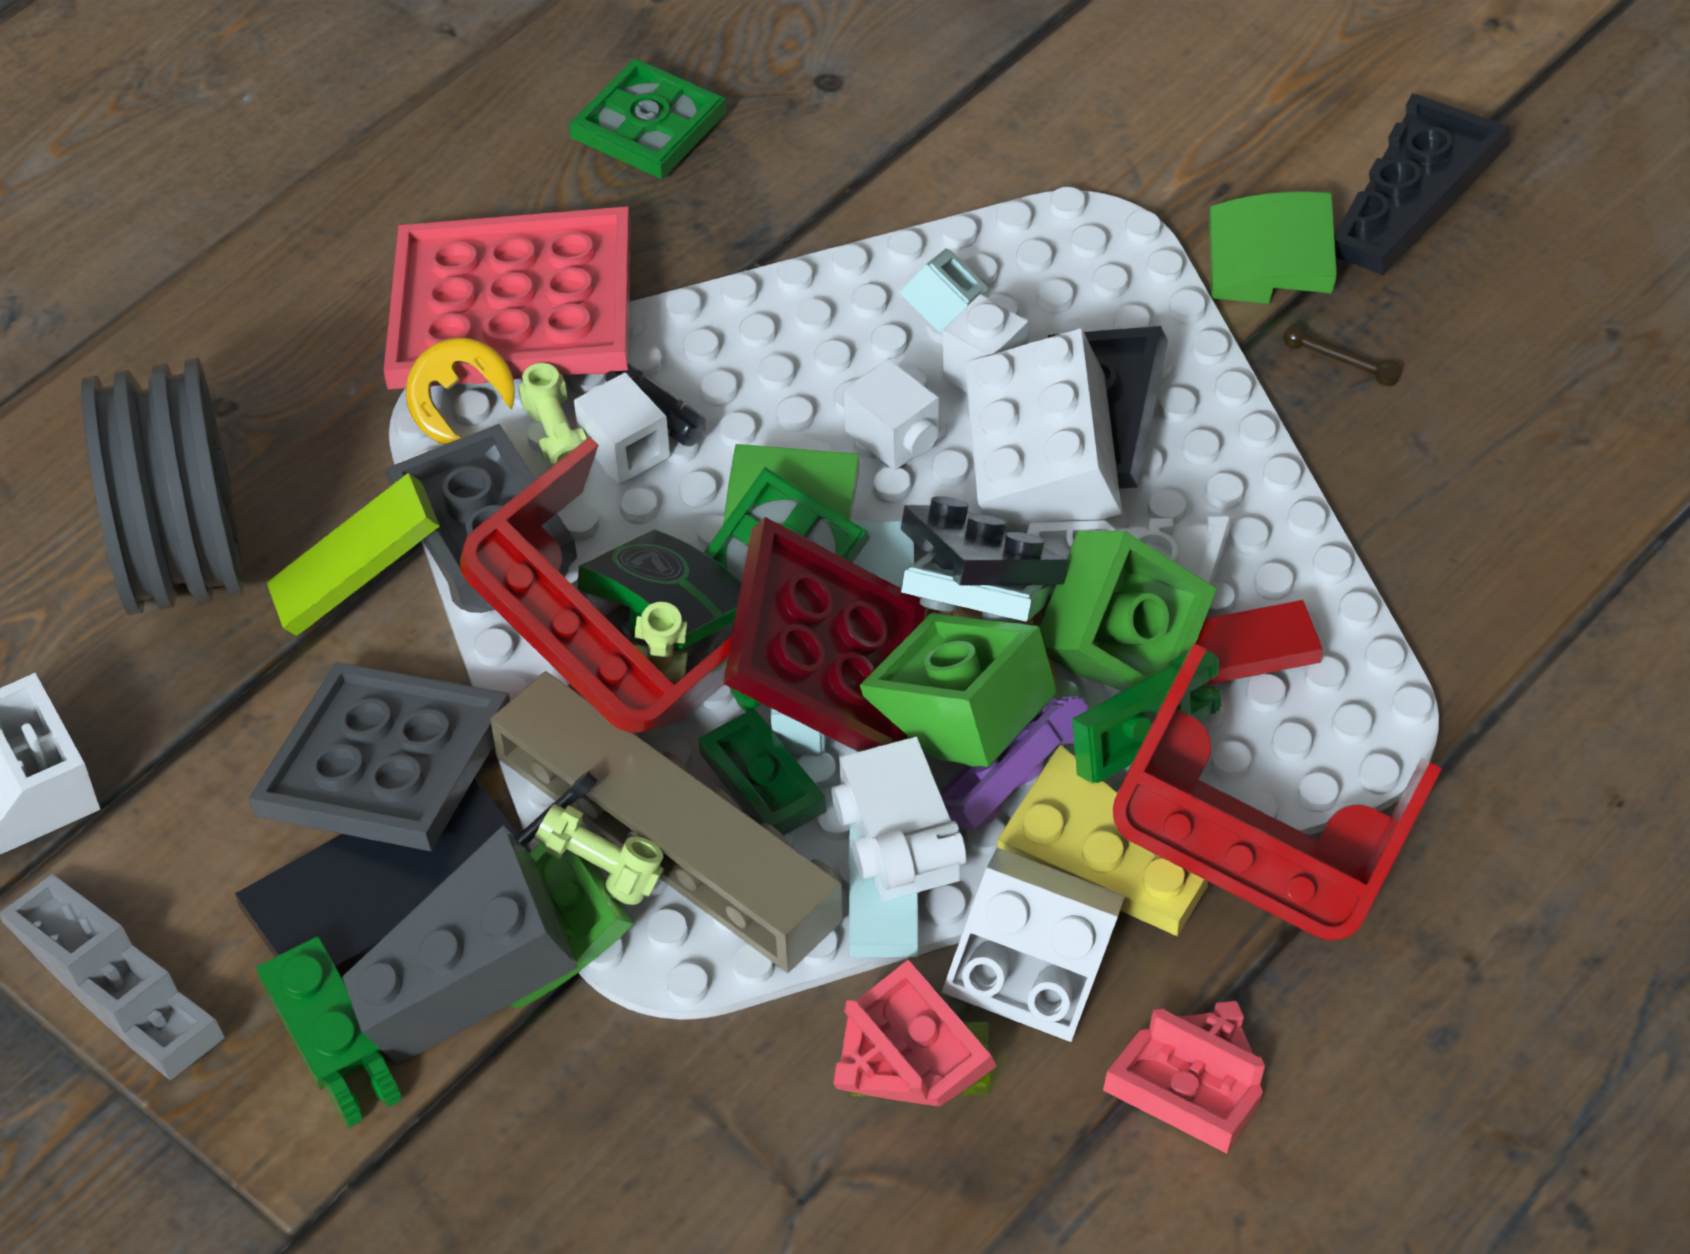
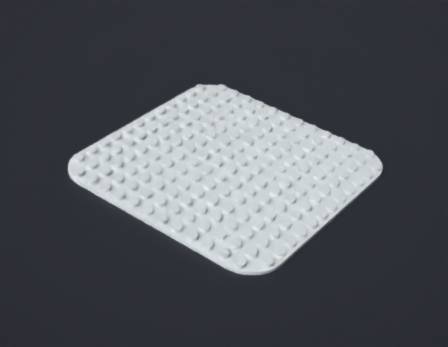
M1061 187L1055 191L1021 197L629 302L628 363L643 373L642 377H650L684 401L681 406L682 408L684 405H689L704 415L707 431L703 438L698 439L693 446L689 447L682 445L669 436L671 431L669 429L670 457L620 485L594 458L582 494L557 513L575 540L577 559L570 565L569 572L565 576L570 583L578 579L579 565L654 529L674 536L704 552L723 526L735 444L859 454V475L851 516L852 522L902 521L904 505H930L931 498L936 496L951 497L965 501L969 504L968 512L984 515L977 500L968 394L943 379V332L937 331L900 294L901 290L929 261L947 248L987 286L988 290L983 296L1029 321L1028 344L1048 338V335L1062 334L1082 328L1083 332L1161 326L1168 339V345L1138 488L1119 489L1122 514L1103 520H1107L1114 528L1148 527L1149 519L1173 518L1174 526L1207 525V517L1230 516L1228 535L1212 586L1217 588L1206 618L1304 600L1323 648L1321 663L1210 684V687H1216V690H1220L1222 707H1220V711H1216V714H1210L1209 718L1201 722L1211 740V753L1199 780L1307 835L1322 832L1330 817L1345 806L1361 804L1372 807L1380 812L1400 800L1420 759L1423 758L1431 762L1439 730V713L1434 691L1426 674L1174 233L1154 213L1119 197L1092 191H1080L1074 187ZM886 359H890L939 397V439L935 441L934 445L925 454L914 456L896 470H893L845 431L843 390ZM590 373L563 375L568 400L563 402V411L571 430L578 429L574 399L586 394L591 388L606 383L605 377L607 373L599 375ZM513 379L515 399L512 410L501 399L503 396L490 382L484 384H455L450 389H446L443 385L431 386L432 400L436 408L457 435H461L464 438L500 424L535 480L552 467L549 459H543L539 449L538 440L547 437L542 422L532 419L528 412L523 410L520 402L518 385L523 383L522 379ZM406 388L394 407L389 426V444L394 465L443 446V444L425 435L413 421L406 402ZM423 540L421 541L472 687L509 693L511 701L545 671L565 685L570 684L496 610L484 613H470L459 609L452 602L448 582ZM914 543V563H916L930 552L922 550ZM1048 604L1044 606V613L1046 611ZM734 622L718 630V636L688 657L687 669L689 671L732 635ZM1053 661L1060 700H1062V697L1078 696V698H1084L1083 701L1088 703V708L1091 709L1122 692L1113 687L1076 675ZM723 685L688 717L678 723L638 732L644 742L661 754L668 752L676 756L686 766L690 775L710 789L716 787L726 792L734 800L739 810L749 816L699 752V737L747 712L738 706L736 699L730 692V687ZM764 704L754 708L772 730V708ZM826 736L825 752H822L821 756L792 754L826 796L827 812L784 835V838L790 847L810 861L817 859L825 863L835 873L841 883L843 921L789 973L770 961L660 878L650 896L645 895L639 904L630 905L620 902L632 920L633 925L606 951L578 973L600 994L627 1009L659 1018L701 1019L732 1013L911 958H850L849 825L842 826L835 811L831 789L834 786L841 785L839 757L849 755L850 748ZM1060 743L1075 756L1074 744ZM1058 746L1043 760L1045 766ZM922 749L939 792L966 766L964 763L933 759ZM497 758L523 831L550 807L555 800ZM1130 766L1103 781L1114 791L1118 792ZM1039 775L1028 783L1017 786L1001 803L1002 811L986 826L976 830L958 828L957 833L962 835L967 859L966 864L959 865L960 881L917 892L918 955L960 942L986 867L997 848V839ZM581 822L580 826L606 839L586 823ZM534 838L528 846L533 850L540 842ZM599 867L607 880L610 873Z

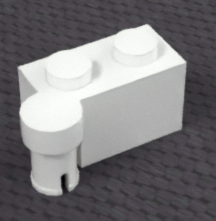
M913 737L839 757L841 785L834 786L831 789L835 811L842 826L852 824L857 839L852 840V851L857 870L862 879L873 878L881 902L960 881L959 865L966 864L967 860L961 833H957V823L949 818L918 738Z

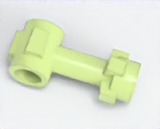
M536 363L524 371L522 376L523 383L518 385L520 402L523 410L527 411L532 419L542 422L547 437L538 440L539 449L543 459H549L551 465L554 466L587 438L583 428L571 430L565 417L563 402L568 400L566 383L562 374H559L558 370L548 363Z
M656 602L645 608L642 617L637 616L635 638L644 639L647 642V646L636 645L635 647L675 685L686 675L688 651L678 650L674 647V643H685L687 622H682L681 614L674 605L667 602Z
M556 804L552 805L535 836L536 841L547 846L545 850L547 853L560 859L565 851L569 850L609 872L605 888L614 899L622 903L635 905L639 904L645 895L650 896L664 870L659 866L663 859V852L655 843L646 838L634 836L629 837L623 847L620 848L580 826L583 820L582 812L569 805L566 809Z

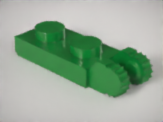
M1205 651L1177 706V709L1196 718L1200 722L1209 718L1210 714H1216V711H1220V707H1222L1220 690H1216V687H1210V685L1203 686V684L1208 682V679H1214V676H1218V672H1220L1219 659L1217 655H1214V652ZM1185 653V656H1179L1171 660V666L1072 718L1076 772L1078 776L1091 783H1099L1132 764L1187 653Z
M318 936L256 966L259 981L319 1090L325 1088L346 1127L349 1128L363 1119L360 1113V1104L353 1091L349 1090L343 1078L363 1068L370 1079L377 1098L387 1108L402 1101L399 1088L382 1058L381 1049L362 1033L346 985Z

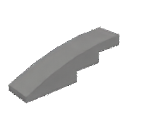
M53 874L0 912V918L5 926L89 1011L170 1081L225 1039L216 1019L177 990L169 972L131 944L122 925Z

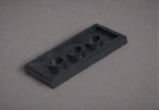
M474 778L432 851L341 834L240 890L235 895L240 909L274 957L318 936L342 978L503 825L514 837L519 834ZM528 845L524 847L528 853L532 851Z

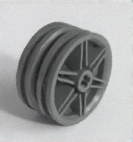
M199 358L185 360V373L172 375L167 363L154 365L149 378L148 389L146 390L141 389L140 384L129 370L115 372L114 385L103 387L98 376L82 379V412L94 492L114 580L122 605L128 615L143 613L144 600L155 598L160 610L175 607L179 593V584L186 583L188 590L198 603L211 601L213 599V587L225 585L230 597L244 595L243 568L230 479L207 380Z

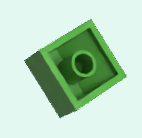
M1126 531L1077 532L1067 556L1068 563L1064 584H1057L1039 626L1047 657L1076 675L1124 691L1171 666V660L1179 656H1185V653H1188L1192 643H1196L1217 588Z
M930 613L860 684L863 697L910 738L917 737L921 748L933 759L964 763L974 767H989L1057 693L1039 626Z

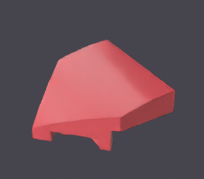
M909 960L905 961L856 1001L846 1000L845 1013L848 1018L841 1062L836 1063L833 1082L836 1089L940 1107L997 1067L991 1054Z
M1237 1001L1216 1003L1214 1013L1176 1016L1165 1009L1153 1010L1149 1029L1139 1030L1107 1071L1103 1091L1227 1154L1260 1105L1263 1094L1260 1083L1265 1065L1262 1058L1254 1055L1241 1027L1244 1016Z

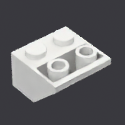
M36 673L0 688V855L100 810L85 763Z
M996 848L986 867L941 993L1071 1042L1125 895Z

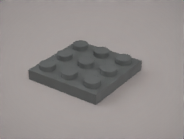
M335 662L248 799L254 816L432 851L494 745L490 718L510 702L509 693Z

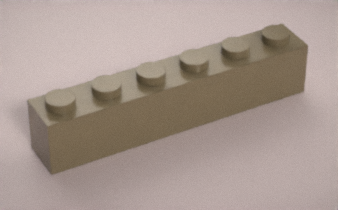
M545 671L490 718L496 755L499 760L555 801L581 775L589 771L598 780L597 783L582 798L577 799L571 805V807L583 813L582 821L620 848L623 847L629 837L634 836L643 837L655 843L663 852V859L659 865L664 869L660 876L661 880L785 972L789 973L843 921L841 883L835 873L825 863L817 859L810 861L788 845L784 836L776 828L767 823L758 824L740 811L734 800L726 792L716 787L710 789L690 775L686 766L673 754L668 752L661 754L644 742L638 733L626 732L614 727L571 684L565 685Z

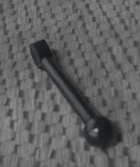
M586 771L553 804L566 809L568 805L571 806L577 799L582 798L598 780L589 771ZM552 805L515 837L523 847L535 838L543 819Z

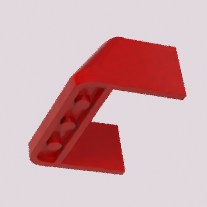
M588 437L468 535L460 557V569L469 585L609 723L622 731L631 733L644 732L684 720L724 685L732 635L691 671L687 669L686 675L674 685L559 572L562 563L561 549L556 540L542 525L582 494L599 446L591 437Z
M1193 642L1115 797L1113 819L1118 831L1130 842L1318 938L1334 941L1349 937L1360 928L1442 768L1421 758L1391 817L1366 805H1348L1339 809L1330 817L1318 840L1199 780L1210 757L1211 740L1206 728L1199 720L1177 709L1206 651V648Z

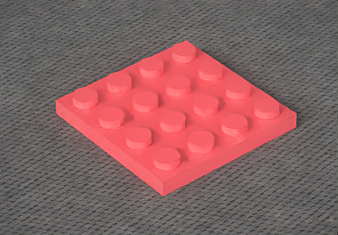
M629 207L398 225L384 361V376L387 390L406 388L409 372L417 358L430 346L450 338H470L492 347L507 363L513 379H522L524 371L536 363H548L554 366L562 376L588 373L599 375L610 371L628 370L631 254ZM465 362L455 364L454 369L460 378V381L456 384H484L489 382L473 365ZM438 381L432 384V386L441 385Z

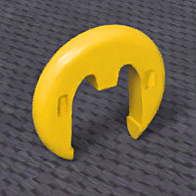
M450 338L440 341L426 349L417 358L409 372L406 383V402L410 415L425 435L440 444L446 445L462 437L455 433L436 408L432 400L431 386L434 382L438 381L446 389H450L459 382L460 378L454 369L455 364L458 362L469 363L476 367L503 396L501 399L511 410L513 408L515 386L507 363L492 347L478 340Z

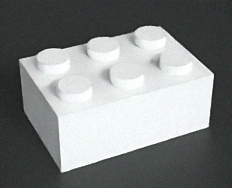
M1082 328L965 362L977 500L984 515L1003 519L1006 521L1005 529L1010 532L1027 533L1029 524L1034 522L1094 521L1122 514L1105 375Z

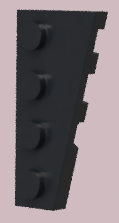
M1412 93L1406 103V115L1401 123L1396 122L1388 136L1389 146L1382 159L1376 158L1369 171L1370 181L1366 189L1357 193L1334 236L1335 257L1384 275L1510 145V126Z

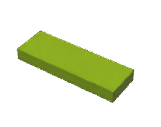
M407 473L266 582L284 629L298 636L440 527L420 480Z

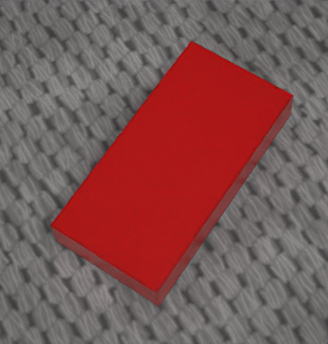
M1304 600L1206 618L1196 641V644L1206 648L1208 652H1214V655H1217L1219 659L1220 672H1218V676H1214V679H1208V682L1203 684V686L1321 663L1323 650Z

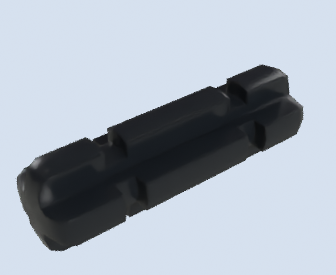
M628 363V370L610 371L606 374L605 379L608 382L626 373L666 415L668 431L671 429L669 436L682 445L693 446L698 439L703 438L707 429L705 427L706 418L704 415L689 405H684L682 408L681 406L684 401L650 377H642L643 373L630 363Z

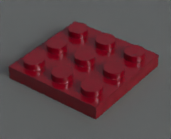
M764 517L751 529L723 684L857 752L906 740L908 736L863 697L860 684L923 622L926 607L919 603L920 598L915 595L902 593V589Z

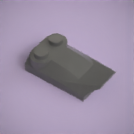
M500 424L385 468L391 486L407 473L422 482L440 525L439 528L424 538L423 542L448 582L452 602L459 609L470 613H484L495 609L469 585L462 575L460 557L464 543L474 529L535 481L534 476ZM556 514L542 527L556 540L561 549L562 563L559 572L565 577L569 572L570 565L577 559L575 540L559 515Z

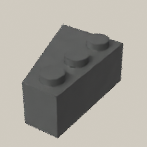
M503 825L343 976V980L362 1033L393 1062L399 1065L577 969L578 965L536 861Z

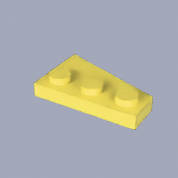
M1060 744L998 837L997 848L1125 895L1120 911L1178 936L1207 889L1208 881L1123 837L1113 819V803L1117 792L1103 780L1099 783H1091L1078 776L1075 756Z

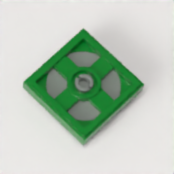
M633 58L569 123L570 138L657 178L663 179L727 113L726 98Z
M764 467L704 553L728 569L742 582L751 529L764 517L773 520L852 563L866 545L870 536L867 530L767 467Z

